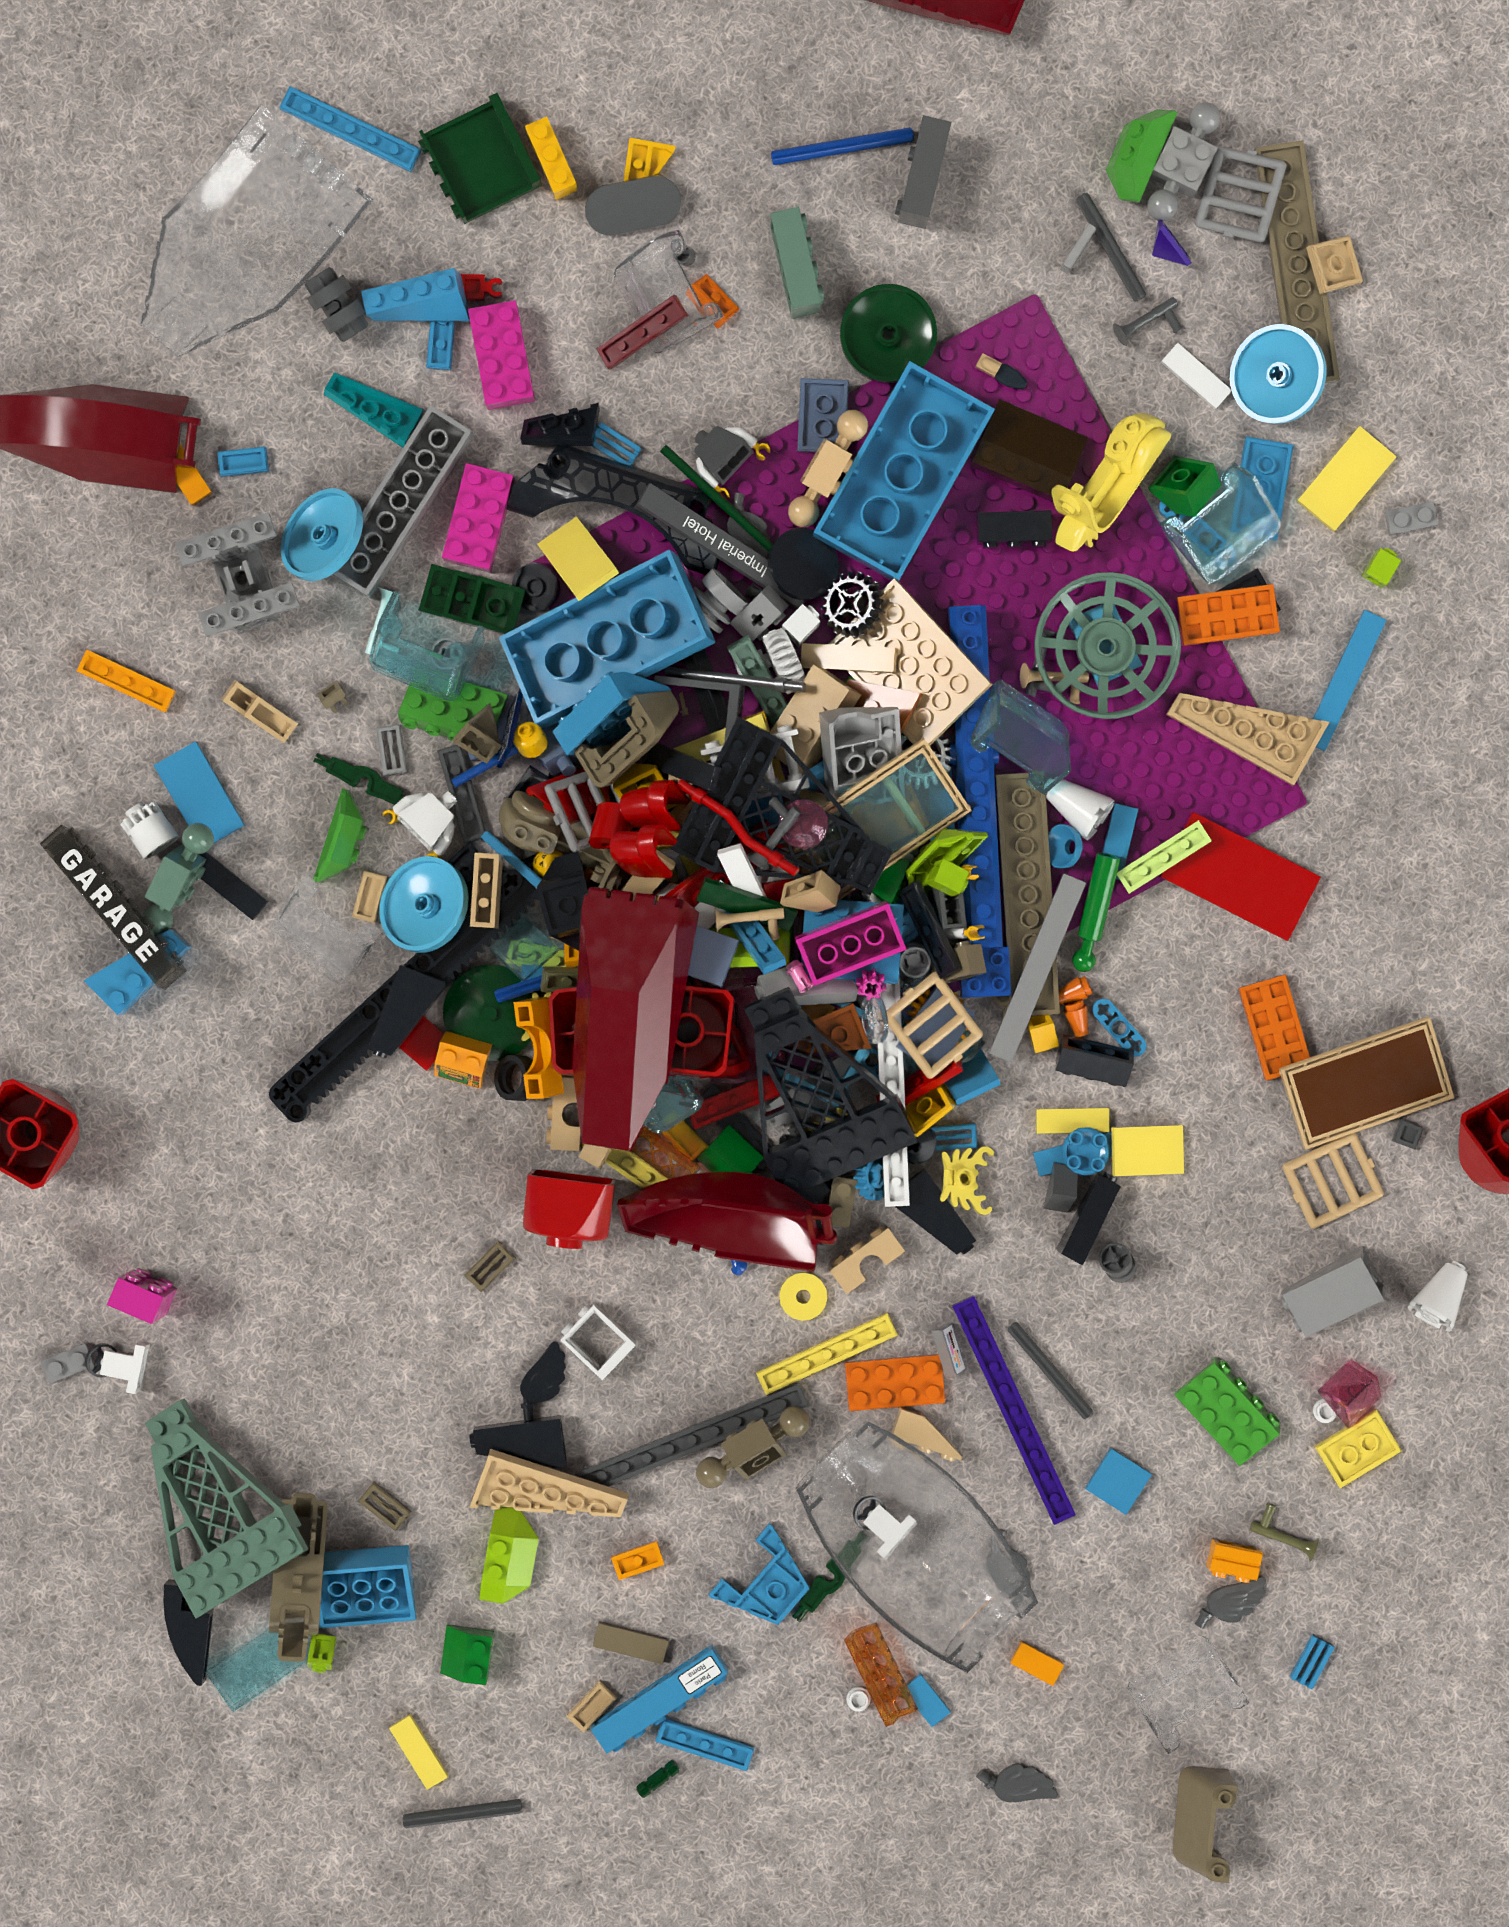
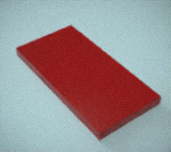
M1191 812L1182 831L1199 820L1212 841L1161 873L1159 877L1288 941L1321 877L1205 817Z

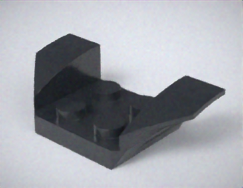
M579 852L555 857L536 889L549 936L579 951L581 910L584 895H588V887Z

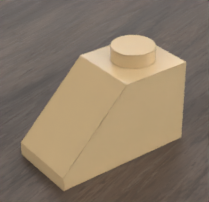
M821 870L785 883L780 904L786 907L818 913L837 905L840 885Z

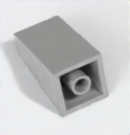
M1361 1246L1285 1288L1281 1301L1287 1311L1291 1310L1295 1317L1293 1323L1297 1331H1302L1304 1336L1308 1337L1383 1301L1386 1287L1364 1247Z

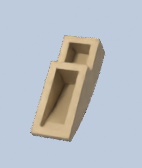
M237 680L233 681L221 698L223 702L283 743L286 742L298 725L297 722Z

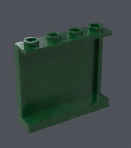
M498 93L489 96V102L426 133L423 130L419 131L422 138L418 140L424 154L429 152L433 160L429 162V165L435 176L440 174L443 183L439 185L445 197H451L454 204L450 207L456 219L461 218L464 224L542 186L537 171Z

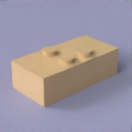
M814 664L802 681L806 684L805 691L795 692L770 733L778 732L777 727L790 724L792 728L797 727L798 734L791 736L794 751L809 769L817 765L822 757L819 712L854 707L861 696L860 693L828 670ZM780 746L775 757L787 765L784 748ZM798 765L799 773L802 772L803 775L805 771Z

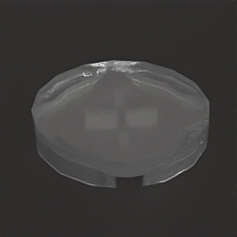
M866 996L862 1002V1008H865V1013L861 1017L867 1038L872 1040L873 1044L883 1043L886 1041L889 1028L886 1007L881 997L879 999L873 997L867 1000Z

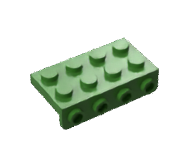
M416 667L398 716L400 722L406 728L413 730L416 728L422 729L431 736L441 735L448 737L452 741L464 725L490 702L497 727L507 703L508 695Z
M1215 1356L1207 1367L1175 1392V1397L1240 1466L1280 1435L1281 1423L1274 1413L1271 1412L1269 1414L1264 1408V1403L1257 1395L1253 1396L1247 1390L1248 1386L1240 1377L1236 1378L1232 1374L1229 1364L1223 1359L1220 1361Z

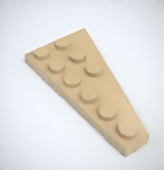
M1183 693L1177 694L1166 714L1292 786L1295 785L1329 724L1328 721L1309 719L1307 717L1216 701Z
M490 1449L469 1508H478L479 1505L491 1506V1509L500 1510V1507H513L516 1511L554 1513V1510L566 1511V1514H576V1511L589 1512L592 1516L621 1517L629 1493Z

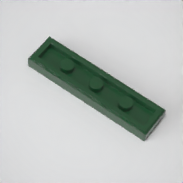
M707 877L697 895V901L732 913L784 908L785 919H778L777 924L779 929L788 932L798 914V909L783 906L778 901ZM758 920V922H761V923H764V924H767V925H768V920H767V921H760V920Z

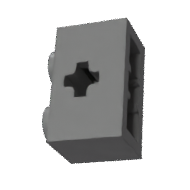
M768 584L730 624L743 637L748 635L752 642L756 638L760 641L764 635L770 632L767 627L771 623L776 626L786 616L783 612L789 605Z

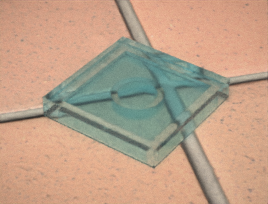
M523 917L490 947V952L519 979L525 981L558 952V947L529 920Z

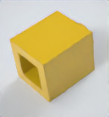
M1031 1016L1027 1025V1031L1035 1053L1049 1051L1052 1048L1058 1047L1057 1035L1051 1016Z

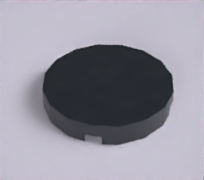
M539 562L526 564L517 570L512 581V586L526 589L521 604L525 609L532 611L544 610L553 605L558 598L560 590L559 579L555 571L547 564Z

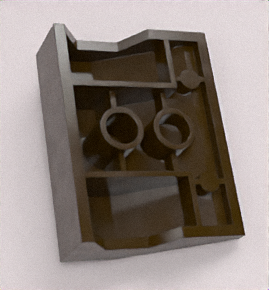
M999 399L970 467L1053 502L1052 488L1056 485L1068 488L1088 437Z

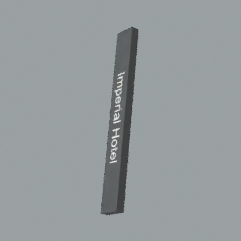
M651 483L646 486L636 506L761 587L765 588L769 584L787 604L795 609H798L804 603V601L793 599L780 591L772 577L771 571L768 569V560L656 486Z

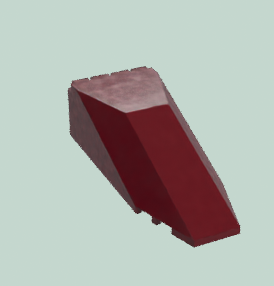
M589 887L588 895H584L581 910L572 1063L582 1144L631 1152L644 1128V1121L651 1108H655L657 1104L655 1101L663 1086L667 1085L699 912L685 900L679 899L678 901V898L660 896L658 905H656V895L636 893L633 901V892L612 890L611 897L609 898V889Z

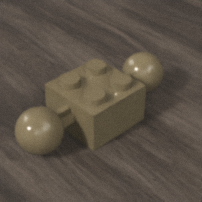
M792 1406L781 1413L779 1423L773 1427H770L763 1419L747 1424L746 1429L741 1432L730 1434L726 1437V1441L721 1443L727 1455L721 1459L716 1457L703 1459L696 1468L697 1480L706 1488H717L724 1483L727 1471L732 1468L747 1480L785 1457L787 1454L779 1440L785 1436L792 1438L803 1436L810 1426V1418L807 1412L800 1407Z

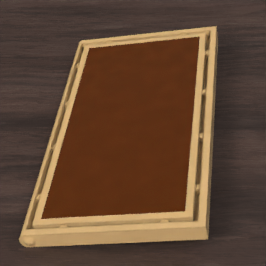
M1429 1016L1279 1068V1074L1281 1075L1305 1150L1455 1098L1432 1020Z

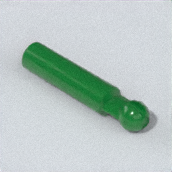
M1102 852L1096 854L1078 931V936L1083 939L1082 946L1072 957L1074 967L1080 972H1088L1096 964V958L1092 949L1094 942L1102 939L1121 859L1112 854Z

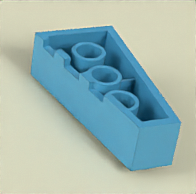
M169 929L151 940L159 950L155 952L149 945L147 948L153 955L149 957L145 951L141 952L147 959L145 962L140 959L135 953L136 950L83 981L117 1015H124L192 947L176 930Z

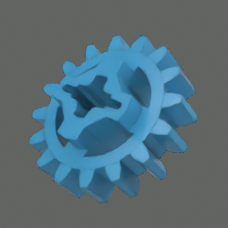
M883 1158L855 1169L857 1175L853 1176V1179L858 1181L855 1189H860L859 1195L864 1196L866 1200L880 1201L884 1197Z

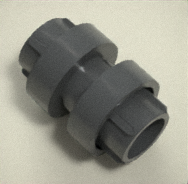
M328 267L305 282V287L310 293V296L306 299L314 311L322 308L327 318L322 323L329 334L335 332L339 340L345 342L368 327V322L362 315L365 312V308L359 298L351 301L346 293L351 286L344 275L338 277L334 269Z

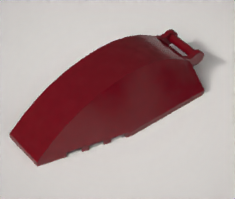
M95 384L0 395V449L80 481L177 493L176 468H195L196 462L193 461L197 427L201 425V419L183 416L189 401L187 396ZM182 424L188 425L184 458L178 459Z
M705 1172L674 1177L644 1187L619 1199L617 1203L625 1232L653 1240L655 1235L669 1238V1244L677 1246L678 1241L693 1245L692 1251L699 1252L700 1248L715 1251L714 1257L812 1272L816 1268L818 1243L833 1244L837 1240V1233L833 1229L831 1222L833 1212L829 1205L812 1204V1202L804 1199L790 1187L756 1174ZM816 1220H821L823 1229L817 1228Z

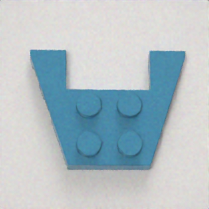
M769 1522L755 1538V1541L773 1555L772 1559L742 1593L722 1577L708 1593V1596L779 1625L810 1587L775 1528Z

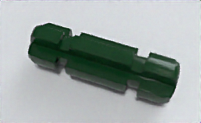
M674 1760L669 1761L665 1764V1768L661 1767L649 1776L646 1782L643 1781L637 1785L636 1790L642 1798L647 1797L651 1794V1790L655 1791L668 1781L670 1776L676 1775L679 1772V1766Z

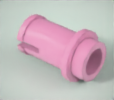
M795 960L786 966V973L791 975L799 992L803 993L806 991L805 988L807 990L812 988L813 983L803 968L804 964L800 963L799 960Z

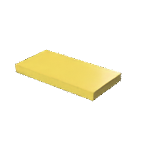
M1359 426L1299 497L1297 502L1334 532L1397 456Z
M577 516L537 544L578 601L619 574L616 567Z

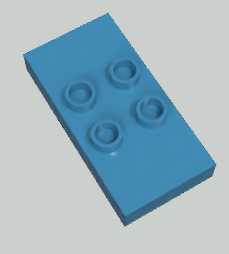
M909 361L814 530L813 537L891 581L895 579L899 582L995 409Z
M667 550L607 581L582 600L578 601L577 598H574L499 637L533 721L543 728H547L559 722L564 716L569 715L573 711L572 707L582 701L587 696L586 693L591 688L597 686L601 682V677L608 672L618 673L625 671L646 678L716 643L680 558L671 550Z

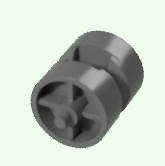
M1111 1243L1101 1250L1099 1263L1112 1281L1124 1283L1133 1278L1137 1270V1264L1124 1245Z

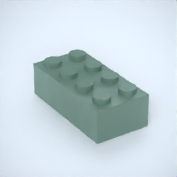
M799 206L770 213V229L791 319L820 313V306L824 305L822 285H817L816 282L819 275L816 261H811L813 257L811 237L806 238L805 235L808 228L805 213H800Z

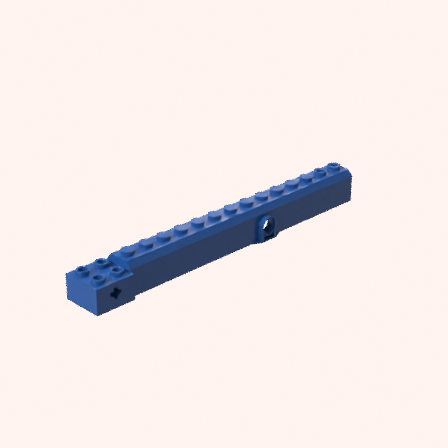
M986 605L949 607L947 610L948 636L990 681ZM989 688L952 724L953 734L948 744V747L951 748L950 755L948 756L952 757L948 765L952 768L955 785L972 810L957 820L958 829L980 831L988 834V837L960 864V867L963 865L977 866L971 870V875H979L976 880L968 879V885L963 892L967 929L970 926L983 925L984 928L978 929L977 933L979 936H985V938L972 941L967 937L963 941H970L971 945L981 944L987 972L959 980L961 998L1011 995L1009 947H1003L994 779V770L999 763L998 742H995L992 737Z

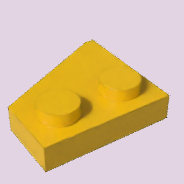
M629 138L623 181L658 175L674 153L675 146Z

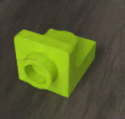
M312 1635L307 1665L309 1668H312L313 1672L326 1673V1670H332L336 1636Z

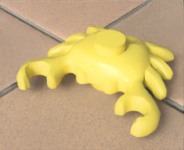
M980 1147L968 1159L967 1157L972 1152L971 1148H967L960 1158L959 1149H955L951 1161L948 1154L942 1152L944 1178L940 1201H945L950 1194V1201L953 1207H957L959 1201L965 1210H969L970 1206L966 1201L967 1199L978 1214H989L992 1211V1207L989 1206L986 1209H982L980 1205L981 1201L986 1200V1196L974 1195V1191L978 1189L976 1177L979 1174L978 1170L975 1169V1165L987 1166V1162L983 1160L982 1154L985 1152L989 1156H993L994 1151L989 1147Z

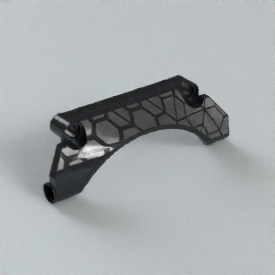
M556 446L549 455L546 465L538 463L513 484L507 502V510L530 518L552 507L572 502H599L614 505L638 515L653 525L671 543L686 569L706 575L712 568L717 570L720 560L636 506L646 486L651 483L713 524L711 519L706 518L712 499L701 489L571 446ZM557 455L562 456L565 459V462L560 461L557 458ZM694 501L701 502L703 507L697 506Z

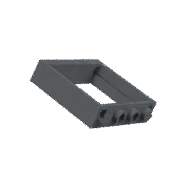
M655 676L654 680H652L663 685L669 684L730 691L725 741L737 717L742 718L745 685L666 676ZM647 753L643 756L642 764L645 763ZM660 771L662 775L669 776V774Z

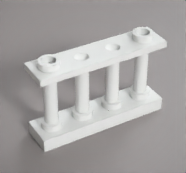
M791 724L777 727L778 732L772 734L782 738L794 751L791 736L798 734L797 727L792 728ZM719 741L705 743V748L701 749V755L709 754L711 764L714 765L724 744H720ZM784 749L790 774L788 775V780L778 781V778H775L772 762L765 774V780L790 792L796 790L802 778V772L799 773L797 762ZM808 777L801 789L810 787ZM761 785L759 786L757 792L766 790L768 788ZM771 792L756 797L757 799L772 795Z

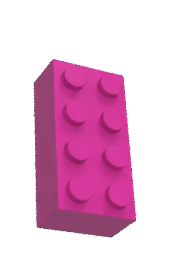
M516 300L468 309L487 409L492 410L535 402Z
M466 463L442 554L444 561L488 573L492 572L507 514V502L515 483L513 475Z
M887 900L795 936L813 986L907 950Z

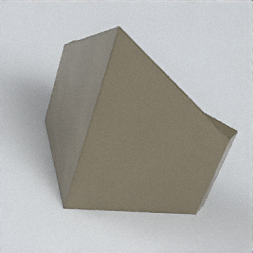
M491 702L471 718L452 739L455 744L486 764L502 747Z

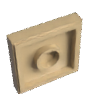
M1350 235L1306 247L1320 294L1363 282Z

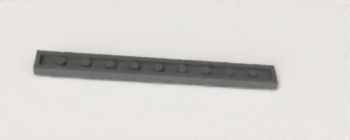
M796 1383L575 1472L576 1477L608 1487L723 1441L730 1434L739 1433L746 1429L747 1424L754 1420L763 1419L768 1423L780 1418L781 1413L785 1409L792 1406L803 1409L808 1407V1403L800 1383Z

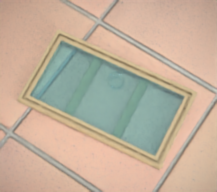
M924 738L835 798L871 840L893 850L884 870L972 811L971 806L967 804ZM831 801L821 807L836 816L841 814ZM815 814L802 820L805 832L819 827ZM818 814L821 826L834 822ZM799 823L789 829L793 836L802 833ZM837 825L823 830L827 843L841 838ZM840 825L842 834L844 836L847 828ZM820 831L806 835L810 848L824 844ZM804 836L796 839L803 851L808 849ZM839 843L828 846L831 857H833ZM826 847L812 852L816 865L830 860ZM807 853L806 856L812 863L809 853ZM828 865L820 868L826 871ZM839 884L838 900L843 899L857 888L849 884Z

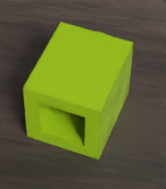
M1380 548L1375 551L1361 576L1383 588L1387 586L1402 560L1397 558V554L1391 549L1384 548L1383 550Z
M941 859L935 862L926 884L952 897L960 894V892L963 893L968 885V879L966 878L969 871L945 859Z

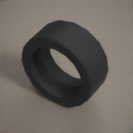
M507 1055L500 1060L494 1073V1084L500 1097L511 1101L528 1100L526 1098L523 1075L530 1068L533 1059L522 1055ZM518 1064L521 1069L522 1078L520 1086L515 1092L511 1080L513 1070Z

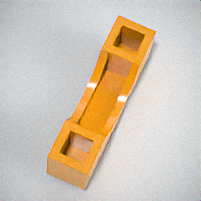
M537 997L513 1002L516 1025L529 1034L534 1047L532 1064L523 1075L526 1098L544 1099L563 1094L562 1074H559L552 1065L549 997Z

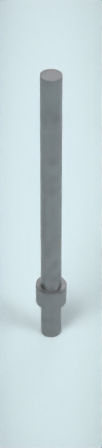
M677 667L665 668V676L772 688L777 692H786V690L804 692L806 688L805 682L789 681L784 677L772 679Z

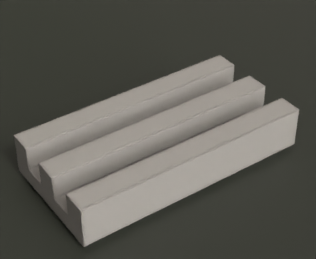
M1091 224L1087 225L1060 270L1066 274L1070 273L1093 237L1096 227Z
M401 724L376 727L383 776L407 773ZM392 730H396L401 768H397ZM387 731L392 769L389 770L382 734Z

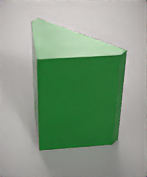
M730 1124L697 1157L711 1172H742L749 1174L764 1158Z

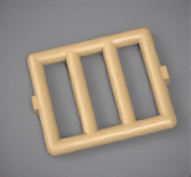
M937 972L931 973L916 987H909L902 993L904 996L882 1015L884 1021L929 1079L934 1078L953 1061L955 1063L963 1058L962 1054L983 1036L981 1029L944 979L939 978ZM935 984L943 995L902 1028L895 1019V1016ZM949 1003L957 1015L916 1047L909 1038V1035ZM961 1023H964L971 1034L931 1067L923 1055Z
M1356 1133L1335 1139L1284 1163L1282 1166L1294 1192L1291 1195L1295 1203H1299L1312 1229H1316L1384 1195V1191L1373 1170L1375 1165L1372 1159L1367 1157ZM1349 1143L1372 1189L1371 1192L1359 1197L1337 1150ZM1326 1154H1329L1350 1199V1202L1340 1207H1337L1316 1162V1159ZM1307 1164L1329 1212L1318 1217L1315 1216L1294 1172V1169Z

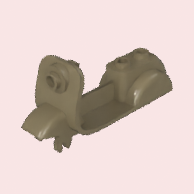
M516 791L512 799L505 798L503 800L498 819L503 835L512 844L535 853L551 854L554 850L561 851L565 855L574 853L571 851L560 825L556 826L553 819L555 814L546 810L541 800L522 791ZM581 821L571 824L577 841L588 838ZM589 847L578 851L582 867L586 869L589 867L594 871L591 880L600 883L598 888L609 889L611 893L613 889L617 890L620 883L626 884L633 876L624 871L613 860L610 849H594Z
M295 1493L292 1499L281 1500L286 1505L291 1504L301 1523L298 1530L308 1547L307 1551L273 1571L269 1633L279 1634L277 1656L281 1661L301 1662L305 1660L308 1635H318L328 1506L324 1501H316L315 1495L311 1493Z

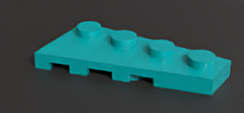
M335 372L324 389L326 397L402 448L423 416L424 409Z

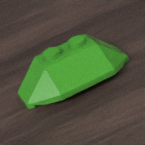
M1156 109L1124 125L1106 167L1108 177L1120 200L1140 202L1177 115L1175 110Z
M341 789L313 878L315 882L321 883L350 868L352 863L356 864L360 850L357 849L359 840H364L367 827L364 826L365 820L349 790Z

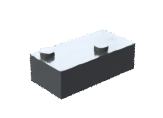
M923 115L916 147L911 146L908 155V161H912L904 198L903 201L898 200L895 214L899 215L898 223L926 229L951 127L950 121Z

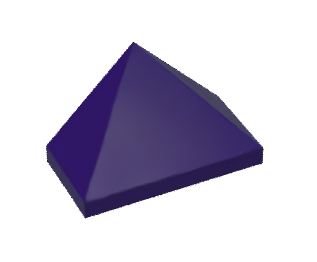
M1158 221L1152 255L1182 265H1190L1192 262L1187 252L1164 221Z

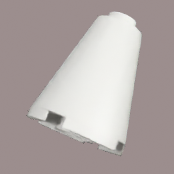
M1058 778L1056 781L1052 779L1045 789L1047 792L1046 798L1087 841L1097 832L1095 828L1100 823L1103 824L1114 806L1112 798L1062 778Z
M1455 1261L1446 1263L1410 1302L1408 1309L1411 1311L1414 1308L1416 1310L1415 1316L1438 1329L1443 1325L1447 1327L1445 1331H1452L1468 1276L1467 1272H1465L1466 1268Z

